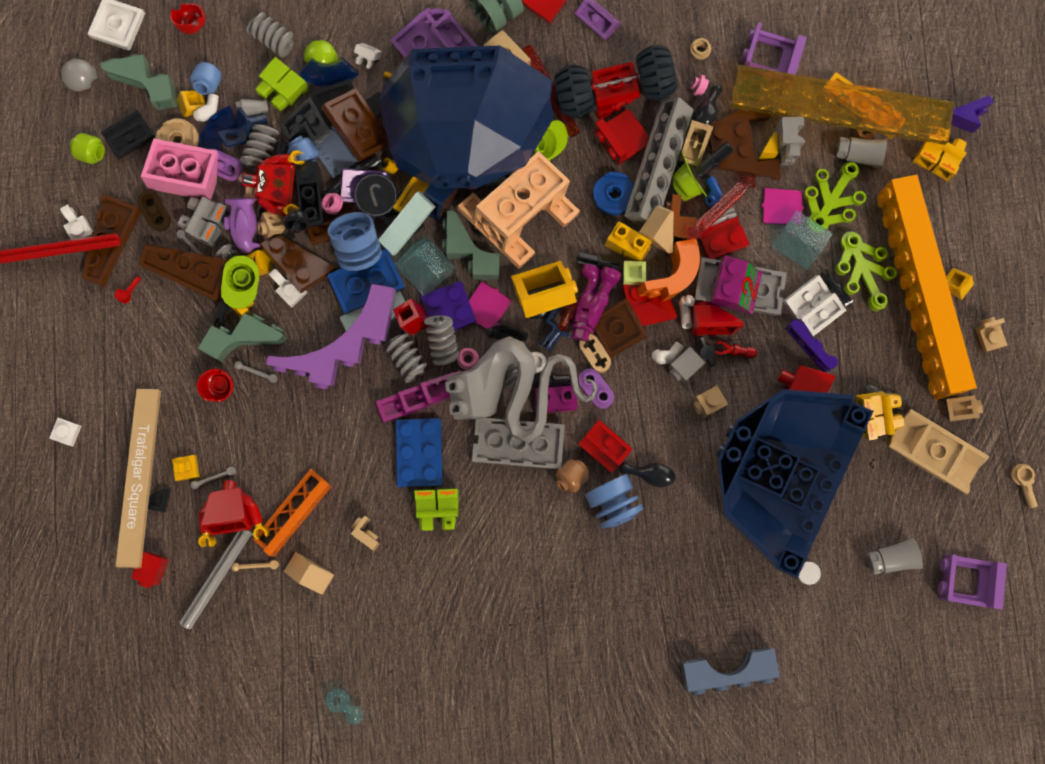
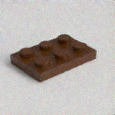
M357 88L325 103L321 107L358 162L389 146L385 129Z

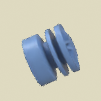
M360 212L344 214L330 224L328 235L334 247L337 262L341 268L348 271L363 270L374 265L382 255L381 245L379 244L373 219L368 214Z
M627 474L585 494L590 508L601 506L603 509L595 518L598 519L606 515L608 519L599 524L601 530L625 523L633 519L644 509L642 504L634 508L630 505L631 502L639 498L638 496L627 498L626 493L633 488Z

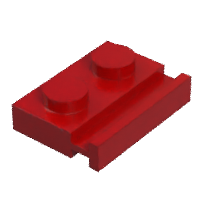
M738 216L697 232L705 255L709 259L723 257L747 248L750 245L744 229L739 223Z
M600 420L578 443L584 451L611 474L633 450Z

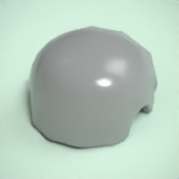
M74 58L63 65L61 69L62 82L68 89L80 92L91 88L92 81L97 79V72L90 62Z

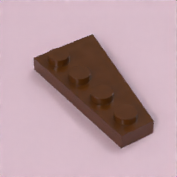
M101 193L100 211L97 210L95 218L97 220L96 229L92 231L91 237L116 233L120 236L121 244L116 247L89 250L81 278L104 288L141 214V210L137 206Z
M146 244L144 245L138 265L217 301L221 296L223 270L229 259Z

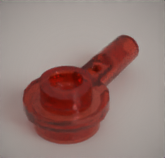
M576 297V303L563 306L562 309L565 310V313L558 325L560 331H566L570 318L574 317L579 298Z

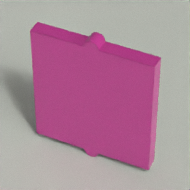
M765 188L764 200L761 205L763 208L762 223L800 226L801 211L804 209L802 206V191Z
M481 282L469 300L477 321L474 324H479L485 329L492 327L498 323L512 300L501 294L499 289H493L484 282Z

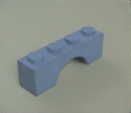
M770 647L747 651L743 664L737 670L730 673L716 672L707 660L703 658L680 662L685 690L692 692V695L706 693L705 689L714 688L715 691L728 690L729 685L737 684L738 688L751 686L753 681H759L760 684L774 682L773 678L780 677L775 649Z

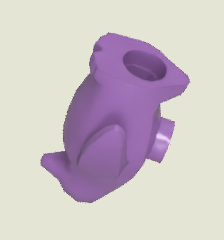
M252 197L224 199L225 203L231 208L229 217H224L225 230H230L238 250L243 254H248L260 247V244L253 242V237L257 230L256 214L253 208L255 199Z

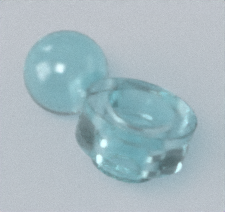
M334 689L328 693L326 706L331 712H344L346 721L352 725L359 724L364 716L363 710L359 706L350 705V695L347 691ZM336 696L340 698L339 705L334 704V698Z

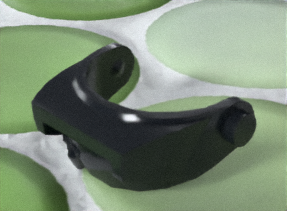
M501 322L487 328L486 335L488 338L500 340L510 336L523 342L526 347L528 346V343H526L528 333ZM502 330L512 332V333L518 335L519 337H517V336H515V335H513V334H511V333H508V332H502Z

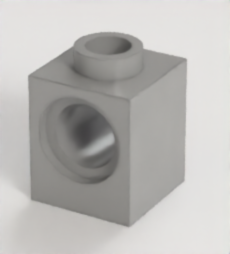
M689 347L668 367L670 370L669 374L675 381H681L683 384L705 362Z

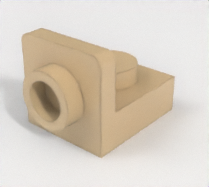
M269 212L262 213L257 223L258 233L263 236L264 241L271 238L272 235L282 234L287 230L283 226L285 216Z
M995 317L982 320V325L975 328L983 353L1007 346L1001 324L1005 323L1004 318L996 320Z
M717 385L693 399L695 411L698 415L702 414L704 418L728 405Z
M975 395L946 399L951 422L979 419V413H983L982 402L977 400Z
M364 516L362 519L359 517L351 527L353 529L351 535L375 551L380 545L376 541L378 536L369 529L364 532L363 529L370 519L367 516Z

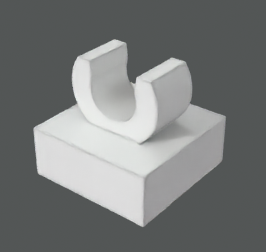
M365 43L356 44L354 53L359 54L356 58V64H362V60L365 58L368 62L366 68L370 69L374 65V60L380 59L382 51Z

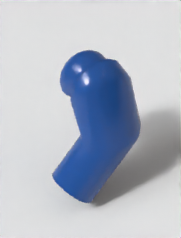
M712 176L705 181L710 190L705 198V204L709 208L719 205L723 195L716 178Z

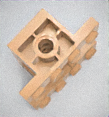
M539 151L529 159L526 166L509 173L510 177L484 200H481L476 194L472 193L457 207V210L518 269L535 254V251L520 238L523 226L540 210H546L564 228L580 212L565 197L570 180Z

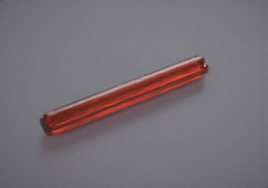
M525 46L522 51L531 59L530 66L551 79L533 46ZM553 83L550 98L551 105L560 121L565 125L569 137L573 138L580 133V129L572 116L561 112Z

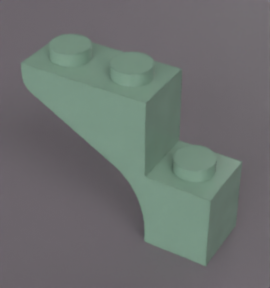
M133 54L127 58H111L108 61L100 62L101 68L110 79L148 91L150 102L157 111L178 107L174 82L168 74H157L152 77L150 64L144 55Z
M447 211V218H443V231H447V239H443L442 243L443 252L447 253V258L473 259L469 260L468 264L469 273H473V280H499V253H488L477 248L455 211Z
M244 313L233 333L222 326L219 329L211 326L198 349L223 363L227 355L239 346L282 345L287 338L282 334L284 330L274 324H271L269 327L263 323L264 319L253 313L252 316Z

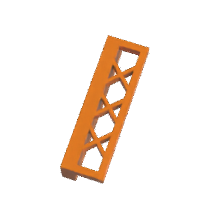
M310 469L264 525L269 531L275 530V537L267 545L261 540L265 534L261 529L258 532L260 539L258 540L254 537L253 540L264 548L263 551L266 554L275 557L332 485ZM313 476L319 483L312 491L307 492L306 483ZM304 495L302 504L297 509H293L292 500L294 497ZM289 513L290 518L283 527H278V517L280 514Z

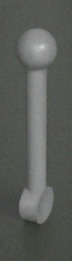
M177 231L178 238L183 239L195 253L202 254L186 237L185 231Z
M240 361L234 363V368L237 370L243 369L269 379L271 383L278 381V377L275 374L263 373L243 365Z
M229 467L225 472L201 481H192L190 486L192 489H197L200 485L227 475L234 476L236 469Z

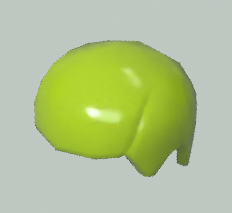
M324 40L312 41L305 48L303 59L310 70L325 75L332 72L338 64L339 57L336 50L330 43Z

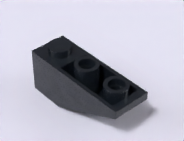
M316 161L304 163L303 165L295 164L299 209L304 211L309 217V227L324 225V208L322 207L324 190L321 169Z

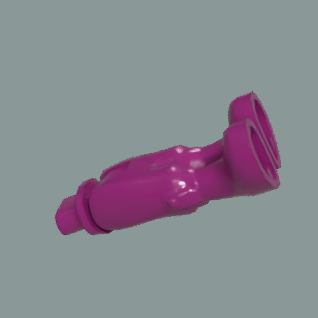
M583 264L581 273L587 279V283L575 309L574 324H572L574 330L571 336L573 339L587 342L589 335L593 334V329L596 327L608 304L609 293L612 287L620 280L621 273L615 269L603 267L600 270L594 265ZM601 282L599 292H597V293L595 294V292H596V290H597V287H598L599 283Z

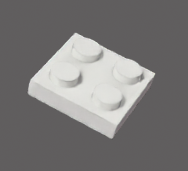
M102 0L89 29L88 36L130 51L145 12L143 9L115 0Z

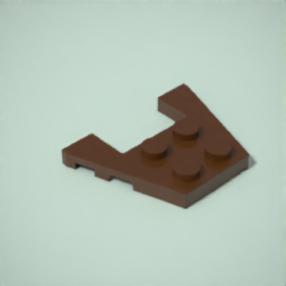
M763 99L710 124V126H713L709 137L711 154L725 142L730 143L734 149V152L720 163V167H715L714 169L739 174L742 172L753 174L755 177L764 176L772 178L771 180H780L781 172L778 159L756 161L749 122L770 119L768 99Z

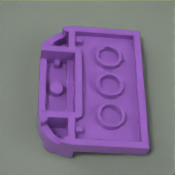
M428 8L390 39L404 58L407 57L412 49L478 46L446 9L430 10Z

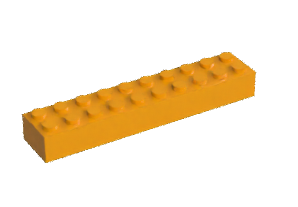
M918 175L892 179L878 193L877 203L882 208L884 215L883 225L889 233L888 243L894 251V265L900 273V287L906 295L905 305L912 317L911 327L916 332L918 339L916 343L917 349L922 354V367L929 379L928 389L930 394L933 395L934 400L960 395L976 389L977 386Z

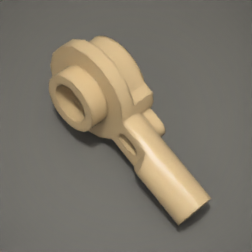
M1017 464L1011 471V478L1015 484L1022 487L1028 508L1037 507L1038 505L1032 490V484L1035 482V473L1029 465Z

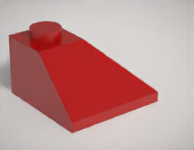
M698 302L691 309L693 322L691 327L692 336L735 335L744 326L742 320L717 305H709V302Z

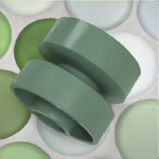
M468 0L477 19L493 34L507 24L506 19L512 21L524 11L521 0Z

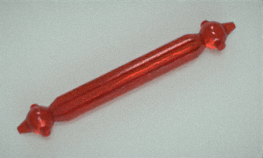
M742 176L740 178L742 183L736 184L697 221L696 226H688L687 240L701 239L703 237L701 232L710 228L746 194L747 189H754L756 187L754 184L756 176Z

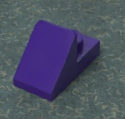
M988 95L951 110L943 119L948 124L974 133L981 126L978 117L987 113V108L994 102L991 96Z

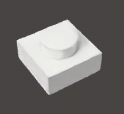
M57 418L49 439L73 447L82 426Z

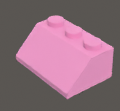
M153 139L141 178L146 187L151 190L198 199L205 197L211 201L217 183L218 152Z

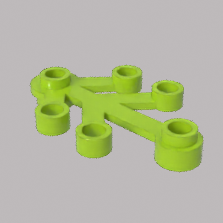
M847 162L840 169L841 178L832 193H830L827 183L829 178L828 171L819 169L816 172L814 179L818 183L824 206L820 211L816 201L818 196L816 187L810 186L804 191V198L807 200L811 216L807 220V226L810 231L821 234L828 229L829 225L841 222L850 223L855 219L856 213L850 208L845 209L842 214L828 215L832 209L850 205L859 206L866 201V194L863 191H857L853 196L839 198L847 183L855 179L859 174L857 164ZM848 167H851L854 172H849ZM818 174H823L825 179H820ZM808 191H812L814 196H809ZM856 195H859L862 201H858ZM845 213H849L851 219L846 218ZM816 219L821 220L822 225H817Z
M856 232L845 233L840 243L844 251L840 262L835 266V271L838 275L848 273L851 269L849 260L853 256L855 265L848 283L844 286V291L848 295L857 293L860 289L858 281L862 275L871 295L867 300L868 307L873 311H880L887 306L888 301L886 295L879 292L871 272L881 276L885 281H891L896 277L897 271L891 266L884 268L865 259L862 255V252L872 256L875 261L880 262L888 256V252L884 247L876 249L863 243L862 238ZM878 251L882 253V257L878 255ZM840 265L845 267V271L841 270ZM887 271L891 273V277L887 275ZM849 285L854 287V291L849 288Z

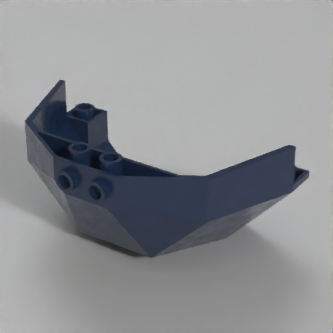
M500 45L412 49L383 85L379 101L390 150L397 168L434 188L445 189L481 187L526 166L554 119L550 101L552 80Z
M783 389L740 417L735 425L731 424L726 433V437H729L726 445L721 444L716 454V457L719 458L718 465L724 519L775 569L798 579L828 509L874 412L852 402L854 395Z

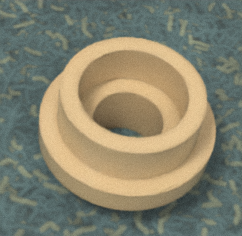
M704 38L696 39L690 46V53L695 59H706L711 53V45ZM697 48H702L704 52H699Z

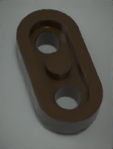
M152 190L140 193L137 203L148 225L158 232L167 230L171 225V217L161 198ZM153 200V205L148 206L149 201ZM162 218L163 222L161 224H157L158 220Z

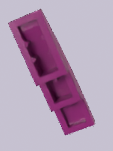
M461 370L420 383L419 386L400 391L396 395L376 401L374 404L382 424L450 399V394L446 391L445 385L448 381L447 377L461 373Z

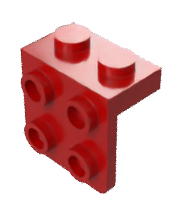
M625 110L607 123L603 118L595 123L594 136L596 140L602 143L607 155L611 160L615 161L617 166L647 147L650 137L630 110Z

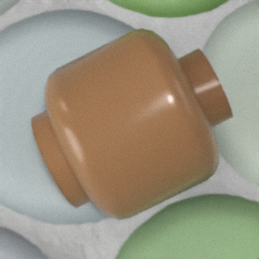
M568 460L556 471V478L558 480L556 484L563 492L576 493L588 482L589 470L580 460Z

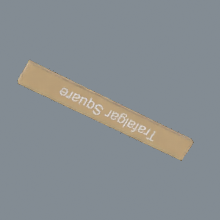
M159 389L136 390L115 566L117 568H141L161 397Z

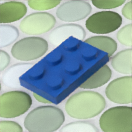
M387 249L382 250L380 259L366 269L348 271L341 268L327 275L344 314L364 307L372 284L396 289V292L406 289Z
M441 418L396 420L397 487L443 486Z

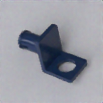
M239 107L237 108V127L219 131L218 137L227 148L244 144L249 140V134L253 125L268 126L267 118L264 113L248 117L244 110ZM232 134L237 136L238 139L228 140L226 136Z
M562 307L554 309L547 318L546 322L550 324L551 329L539 343L549 352L552 351L561 336H566L570 340L572 338L571 335L552 322Z

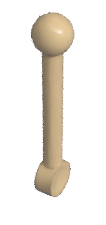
M273 560L270 563L240 565L233 563L231 569L235 572L239 569L270 567L271 569H277L279 562Z

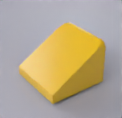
M195 90L180 91L177 97L183 117L193 115L195 110L206 105L203 95Z
M777 132L772 134L758 159L759 161L776 158L779 153Z
M256 250L246 256L256 263L259 269V276L273 271L271 260L263 251Z
M952 268L946 276L950 293L961 300L974 285L972 275L956 268Z

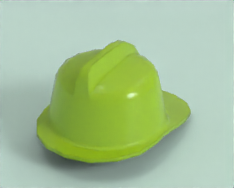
M552 121L532 156L539 151L550 161L565 149L568 133L561 121Z
M682 151L685 163L674 174V189L678 195H681L683 201H688L702 193L707 197L695 180Z
M235 256L225 264L221 296L230 307L236 309L245 308L251 305L256 298L259 269L251 258Z

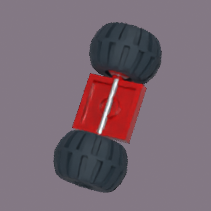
M652 45L638 53L636 57L638 73H635L633 62L592 71L594 82L592 85L588 70L585 67L568 65L562 68L554 77L556 96L562 115L570 119H581L588 116L595 109L593 93L596 94L598 107L640 98L637 83L639 79L645 98L662 100L671 96L677 89L674 62L669 48L661 45Z

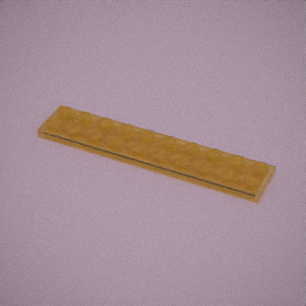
M739 65L730 107L783 117H804L806 121L946 145L949 140L954 102Z

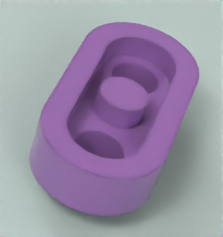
M210 149L218 152L217 175L229 181L238 179L243 173L241 162L217 149Z
M583 370L578 378L580 388L587 396L591 395L593 385L583 381V379L587 376L593 377L598 389L595 399L591 400V402L599 409L610 407L614 401L613 391L596 370ZM601 393L606 394L607 400H600L599 395Z

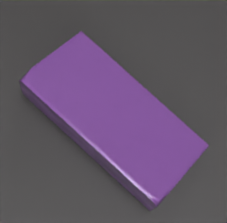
M583 0L574 13L604 40H607L621 25L619 20L595 0Z

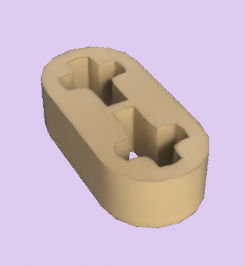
M590 334L588 341L594 342L592 347L595 352L592 353L589 347H583L585 341L579 342V349L592 369L598 373H604L609 369L611 359L598 338ZM595 355H598L600 360H606L605 368L595 365L597 363Z

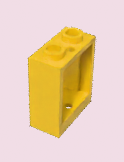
M561 261L511 276L514 291L525 318L576 303L575 293L578 292L575 280H572L569 268H564ZM561 280L563 282V285L528 295L527 291Z

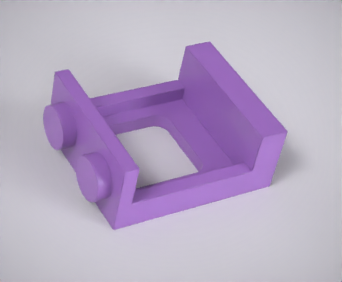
M758 23L755 30L751 29L748 35L747 42L750 45L749 49H744L741 61H744L742 70L791 84L796 75L807 37L798 35L796 40H792L760 30L762 23ZM756 42L771 45L782 50L777 69L751 62Z
M953 554L944 555L940 562L942 578L938 584L939 600L1003 609L1007 563L989 562L959 557ZM956 566L973 568L978 571L977 592L974 596L953 593Z

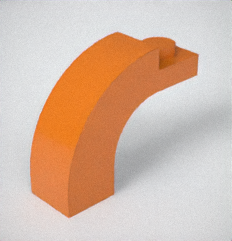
M697 240L678 241L673 244V253H670L672 260V273L670 277L645 281L637 288L639 297L647 295L648 298H654L660 295L661 301H666L688 287L694 280L700 264Z

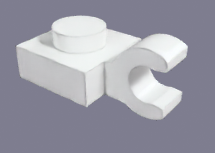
M68 204L60 208L69 222L64 225V228L71 240L91 237L93 229L86 217L83 215L78 217L74 209L70 208Z
M276 269L269 274L280 286L275 291L291 308L307 294L306 291L300 294L288 279L286 280Z

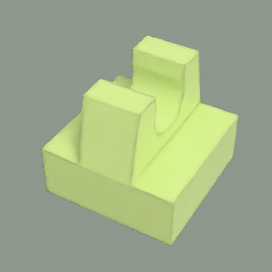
M624 261L623 285H642L646 281V262Z

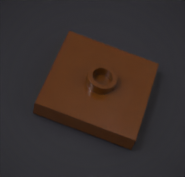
M627 298L603 311L599 322L594 328L610 358L649 337Z

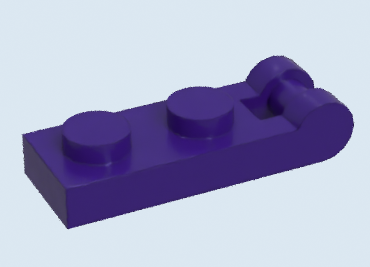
M795 319L784 328L821 371L828 372L838 365L837 358L832 355L829 356L822 349V343L808 333V327L803 322Z

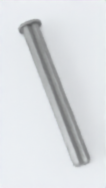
M251 530L237 531L180 620L181 626L186 629L193 627L251 535L253 536Z

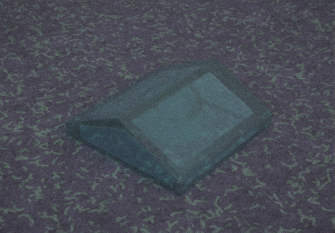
M796 210L771 247L808 270L822 252L833 233Z
M428 237L410 247L395 264L421 295L429 293L456 269Z

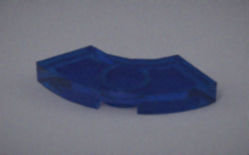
M312 58L298 72V75L313 85L323 87V85L331 86L348 79L353 80L359 75V71L344 58L329 64L318 62Z
M231 106L220 109L208 119L209 121L200 132L198 147L217 149L222 152V141L218 137V132L237 127Z

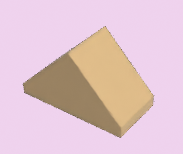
M692 120L682 148L689 164L695 166L700 164L713 126ZM681 151L679 161L685 162Z
M656 206L639 231L641 235L652 241L651 244L654 247L669 254L673 253L674 211L662 206Z
M295 552L284 570L297 583L322 595L334 577L333 573L298 552Z

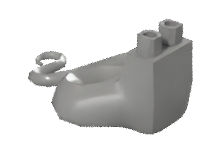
M510 336L495 341L473 368L447 377L448 381L445 383L446 391L449 392L451 398L449 410L454 420L482 419L497 413V404L502 391L506 370L512 363L517 365L518 375L514 391L506 409L505 422L514 438L528 443L540 436L545 426L549 377L555 363L563 362L566 364L573 393L579 400L589 402L595 399L598 388L593 380L583 379V381H588L593 385L591 395H583L579 390L576 365L571 357L561 354L549 357L540 375L536 420L533 427L529 430L521 427L519 422L520 412L530 393L536 366L535 358L526 345Z

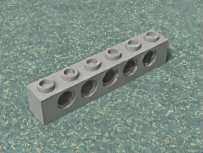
M680 97L661 100L624 215L639 227H643L656 206L663 207L694 110Z

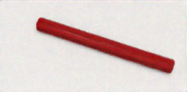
M113 233L0 250V264L116 247L121 244L120 236Z

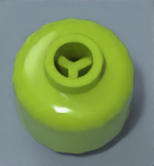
M79 133L69 144L73 158L84 163L95 164L105 154V147L101 139L89 134Z

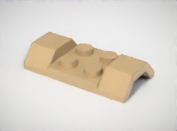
M909 409L903 416L905 426L896 429L895 434L890 436L888 447L929 474L967 495L970 492V483L977 470L988 460L989 456L916 411Z

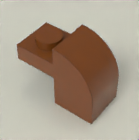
M675 194L672 195L670 201L666 202L665 207L674 211L673 242L695 239L697 218L680 216L681 195Z

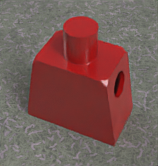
M799 366L794 371V374L782 369L777 381L787 385L786 390L828 393L836 376L806 366Z

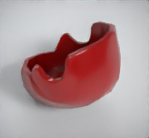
M182 3L180 9L171 10L170 20L177 30L184 34L192 35L204 26L206 15L200 6L194 3Z
M222 369L207 370L199 376L196 384L198 394L205 401H224L232 394L234 389L233 378Z

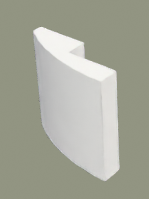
M815 275L783 300V303L795 319L803 322L808 327V333L811 336L816 335L847 311L836 293L830 292L820 275Z

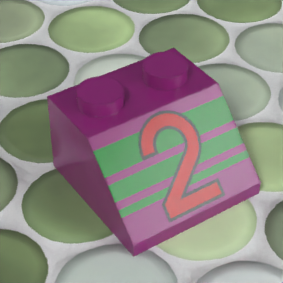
M724 256L718 265L709 304L752 315L762 272L747 261Z

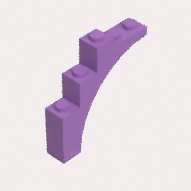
M372 284L367 302L359 317L348 331L335 342L318 351L301 356H268L266 365L273 366L272 370L286 373V368L295 370V375L307 376L310 373L308 382L315 383L314 387L327 389L328 385L334 386L339 360H341V365L354 367L355 363L361 364L365 338H368L367 343L380 345L381 341L387 342L397 290L391 287Z

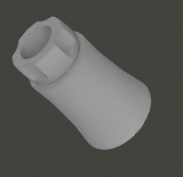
M840 137L836 149V158L868 165L880 170L886 154L887 139L873 140L854 137L849 139Z
M914 538L867 553V561L872 574H886L894 571L923 568L922 555Z

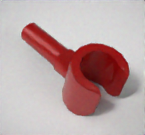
M136 276L126 290L117 289L114 295L117 301L129 303L132 291L141 278Z

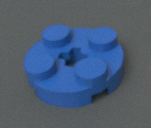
M610 172L596 182L593 190V200L597 210L610 216L625 214L634 187V183L629 180L628 176L620 172ZM616 189L617 193L621 196L613 199L609 193Z

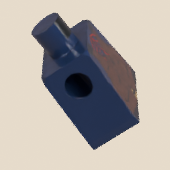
M430 185L423 195L436 207L428 216L441 223L447 215V211L451 209L458 198L460 188L444 189L434 188Z

